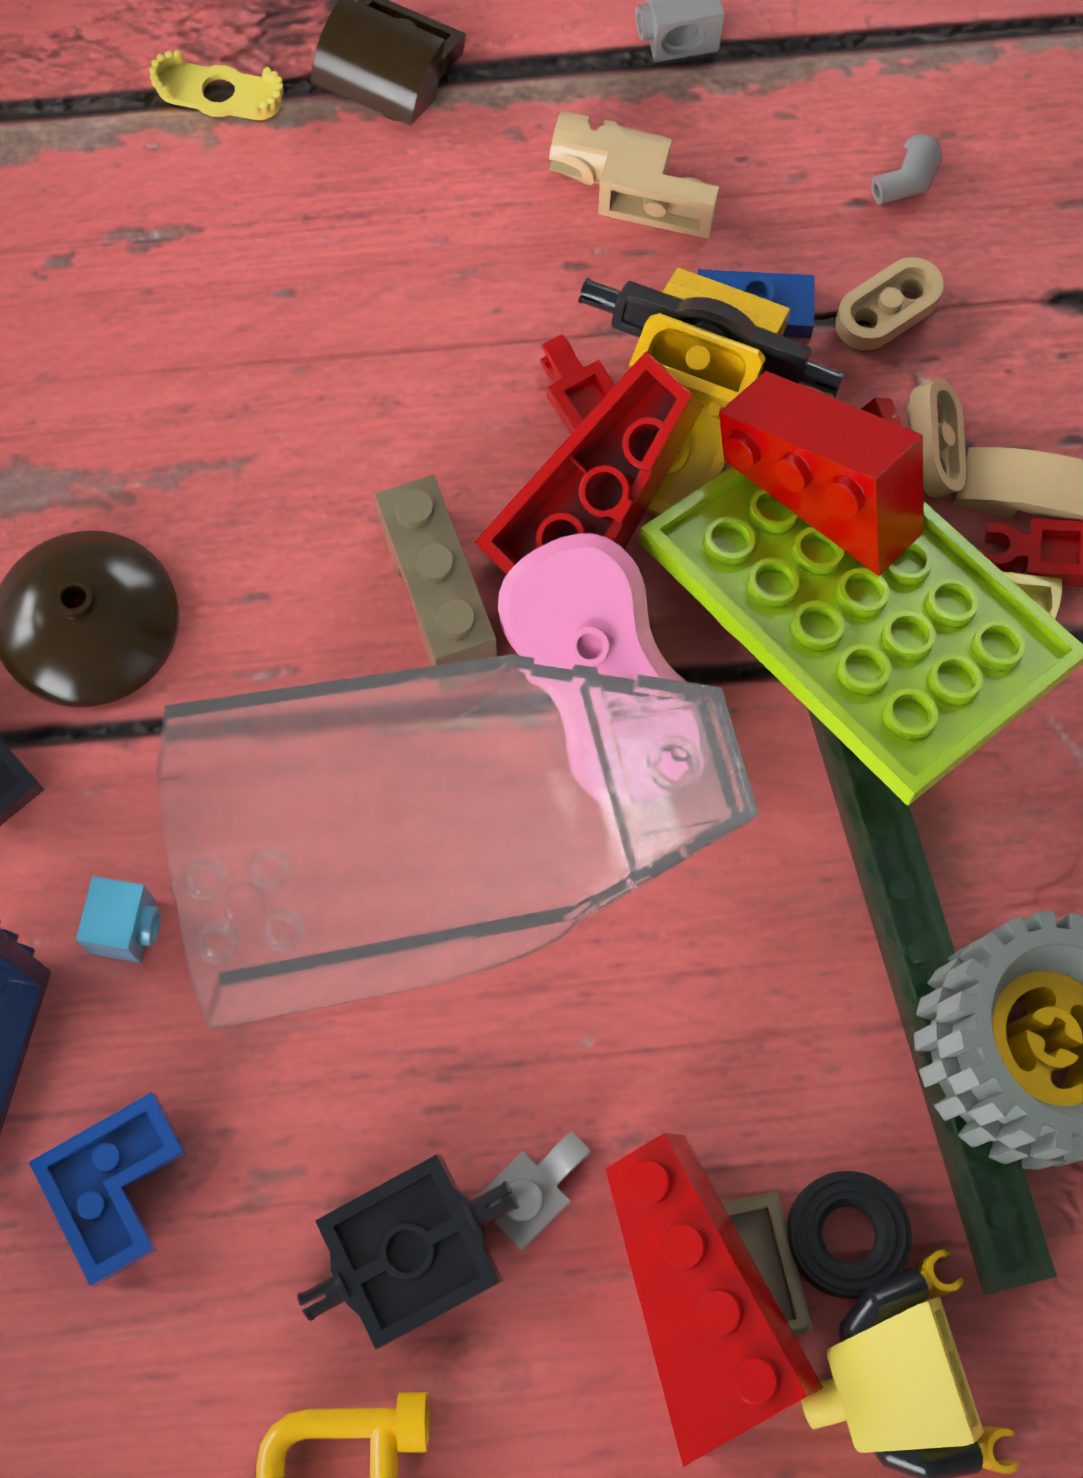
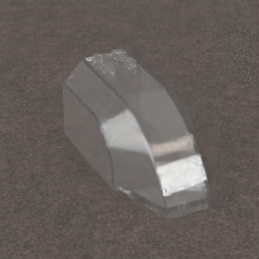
M510 654L164 706L156 772L165 854L190 981L208 1031L429 987L481 973L518 960L559 940L575 928L754 820L759 815L722 687L637 674L635 679L599 674L596 667L575 664L572 669L534 664L533 657Z

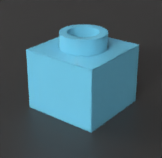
M92 876L76 941L89 954L141 963L145 945L153 946L156 942L161 923L160 907H155L156 899L145 885Z

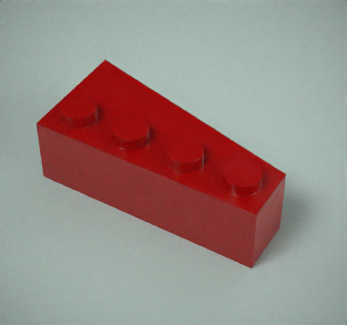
M645 351L474 543L506 574L533 550L553 540L573 534L594 533L604 536L625 550L705 405L659 361Z
M663 1133L606 1167L609 1186L683 1467L817 1392L823 1386L685 1135Z

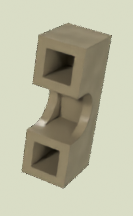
M431 475L375 493L380 526L399 578L403 577L416 614L418 630L438 685L496 667V637L435 476Z

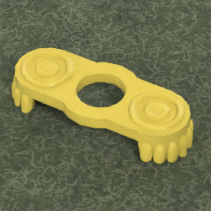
M175 50L173 54L171 51H166L164 55L158 54L157 60H152V67L149 68L152 85L164 101L174 105L199 109L202 113L212 117L232 115L253 120H265L278 113L282 106L284 94L282 78L278 76L276 71L272 72L269 67L264 68L262 77L239 73L236 69L226 65L206 67L186 63L182 53L179 50ZM215 80H226L235 87L232 97L223 102L208 100L204 97L203 90L206 85Z

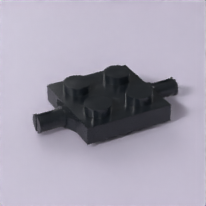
M436 1154L315 1220L330 1252L333 1276L297 1294L300 1306L307 1305L326 1295L324 1299L302 1310L309 1321H313L319 1315L346 1302L360 1316L376 1350L503 1282L504 1280L487 1248L486 1234L483 1226L519 1208L515 1196H511L490 1208L492 1203L513 1193L507 1181H503L499 1186L470 1200L469 1197L458 1189L442 1155Z

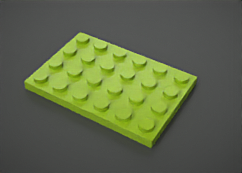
M732 466L641 527L638 542L907 806L1083 665V644L926 502H924V533L880 576L861 564Z

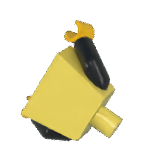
M938 1250L921 1260L916 1269L909 1268L870 1286L840 1322V1343L827 1349V1358L833 1378L820 1381L823 1388L801 1400L803 1411L812 1429L847 1421L857 1452H875L876 1457L883 1466L916 1478H956L979 1473L982 1467L999 1473L1011 1474L1017 1471L1019 1461L1013 1459L996 1461L993 1455V1446L998 1438L1003 1436L1012 1437L1015 1433L1007 1428L997 1426L982 1427L940 1299V1297L958 1290L963 1285L964 1279L962 1277L950 1284H943L936 1278L934 1264L951 1255L947 1250Z

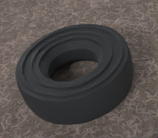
M838 1171L826 1174L810 1183L800 1192L793 1202L786 1224L788 1241L799 1273L813 1287L830 1296L844 1299L861 1298L870 1286L902 1272L909 1259L912 1246V1230L907 1211L894 1191L871 1175L857 1171ZM852 1207L858 1209L870 1219L875 1232L873 1248L864 1259L858 1262H844L835 1258L824 1244L822 1235L824 1222L827 1216L837 1208Z

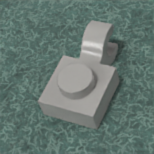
M571 1131L550 1151L538 1166L522 1151L478 1195L480 1196L499 1186L503 1181H507L513 1193L492 1203L490 1208L511 1196L516 1197L519 1208L495 1219L494 1222L521 1251L571 1203L558 1186L591 1154L590 1149Z

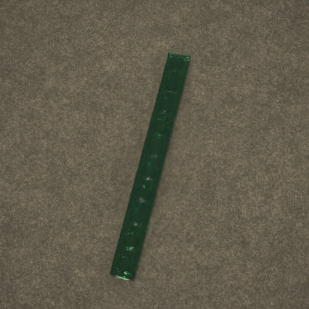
M808 709L983 1295L1057 1277L1024 1169H1022L1021 1160L1008 1164L1000 1163L988 1158L993 1141L972 1148L962 1140L958 1134L967 1124L960 1115L946 1121L943 1120L934 1105L945 1099L946 1095L939 1083L925 1088L919 1069L933 1063L931 1051H915L914 1033L931 1024V1020L916 1015L920 998L936 990L928 984V981L938 968L950 962L948 958L956 952L910 805L907 806Z

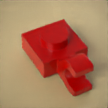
M561 334L542 344L541 348L546 356L540 359V363L546 374L554 382L547 388V398L571 434L615 386V383L600 360L583 367L566 337Z

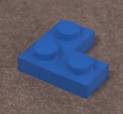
M152 1092L29 1162L90 1286L96 1287L157 1251L127 1189L187 1155L157 1095Z

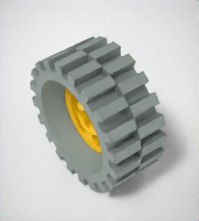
M1054 911L1036 912L1024 920L1022 916L1013 919L970 943L948 958L950 962L934 972L928 984L936 990L920 998L916 1013L917 1016L931 1020V1024L914 1033L915 1051H931L933 1063L919 1069L924 1087L939 1083L946 1095V1098L936 1103L934 1107L944 1121L960 1115L967 1123L958 1136L972 1148L993 1141L988 1158L1000 1163L1008 1164L1022 1159V1169L1040 1170L1053 1165L1058 1168L1083 1160V916L1070 913L1056 921ZM1015 1002L1022 1003L1027 1010V1015L1007 1024L1008 1014ZM1069 1066L1065 1081L1060 1088H1057L1051 1081V1073Z

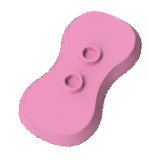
M580 533L553 540L533 550L515 564L505 576L499 591L498 612L500 624L505 637L513 649L547 681L558 699L565 720L569 758L575 775L581 784L601 802L619 809H637L651 806L669 799L691 786L703 775L713 758L716 742L714 721L710 709L700 694L675 672L660 653L650 630L646 589L643 578L632 557L620 545L607 537L594 533Z

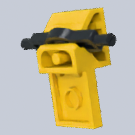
M677 267L662 292L633 281H627L620 291L595 282L590 278L585 279L580 291L579 303H584L613 314L611 321L613 328L639 337L629 363V368L646 351L705 405L646 510L657 516L724 472L727 462L724 461L719 411L765 371L797 384L801 383L831 394L833 397H836L845 374L843 371L840 372L809 361L812 352L809 346L783 337L790 318V308Z

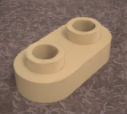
M907 257L896 261L848 292L840 303L835 320L836 331L841 340L858 350H874L882 347L929 316L936 309L943 292L944 282L940 271L934 264L925 259ZM901 292H912L916 294L918 298H906ZM867 321L873 328L862 327L856 322Z
M938 378L915 387L911 392L910 402L906 409L911 430L923 434V490L932 498H939L960 491L966 483L967 476L964 416L961 402L954 388L946 380Z

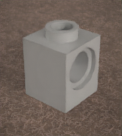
M644 0L643 5L636 6L635 16L638 35L641 41H649L654 63L719 52L724 21L721 0Z

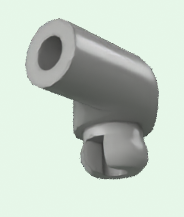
M916 134L910 137L904 145V148L908 151L904 157L901 169L872 178L871 190L873 198L878 205L914 196L930 188L942 161L941 146L935 137L924 134Z

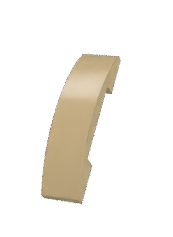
M1004 447L968 448L966 452V483L963 489L956 492L953 505L1012 520L1017 510L1048 519L1083 521V459L1028 449Z

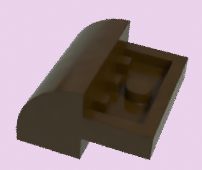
M339 0L329 15L320 35L312 64L311 83L332 91L340 98L353 100L376 110L388 119L401 121L411 126L436 99L439 79L463 54L466 33L389 0Z

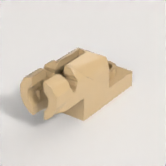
M561 110L551 144L549 160L552 161L549 171L563 174L586 185L600 184L599 215L705 239L710 237L719 187L705 184L692 177L678 178L667 175L672 139L654 133L618 126L615 121L604 120V125L600 126L598 130L593 131L590 129V116Z

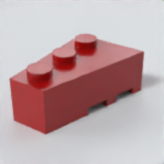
M765 371L719 411L724 461L876 575L880 576L924 533L923 434L768 371Z

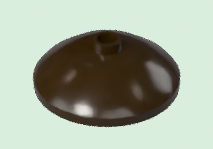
M92 530L77 531L44 541L23 555L9 570L0 585V660L10 675L24 689L54 704L70 707H92L117 701L130 695L146 684L160 670L170 655L176 641L179 628V603L174 585L162 563L145 547L115 533ZM75 595L86 596L85 602L80 607H66L71 597Z

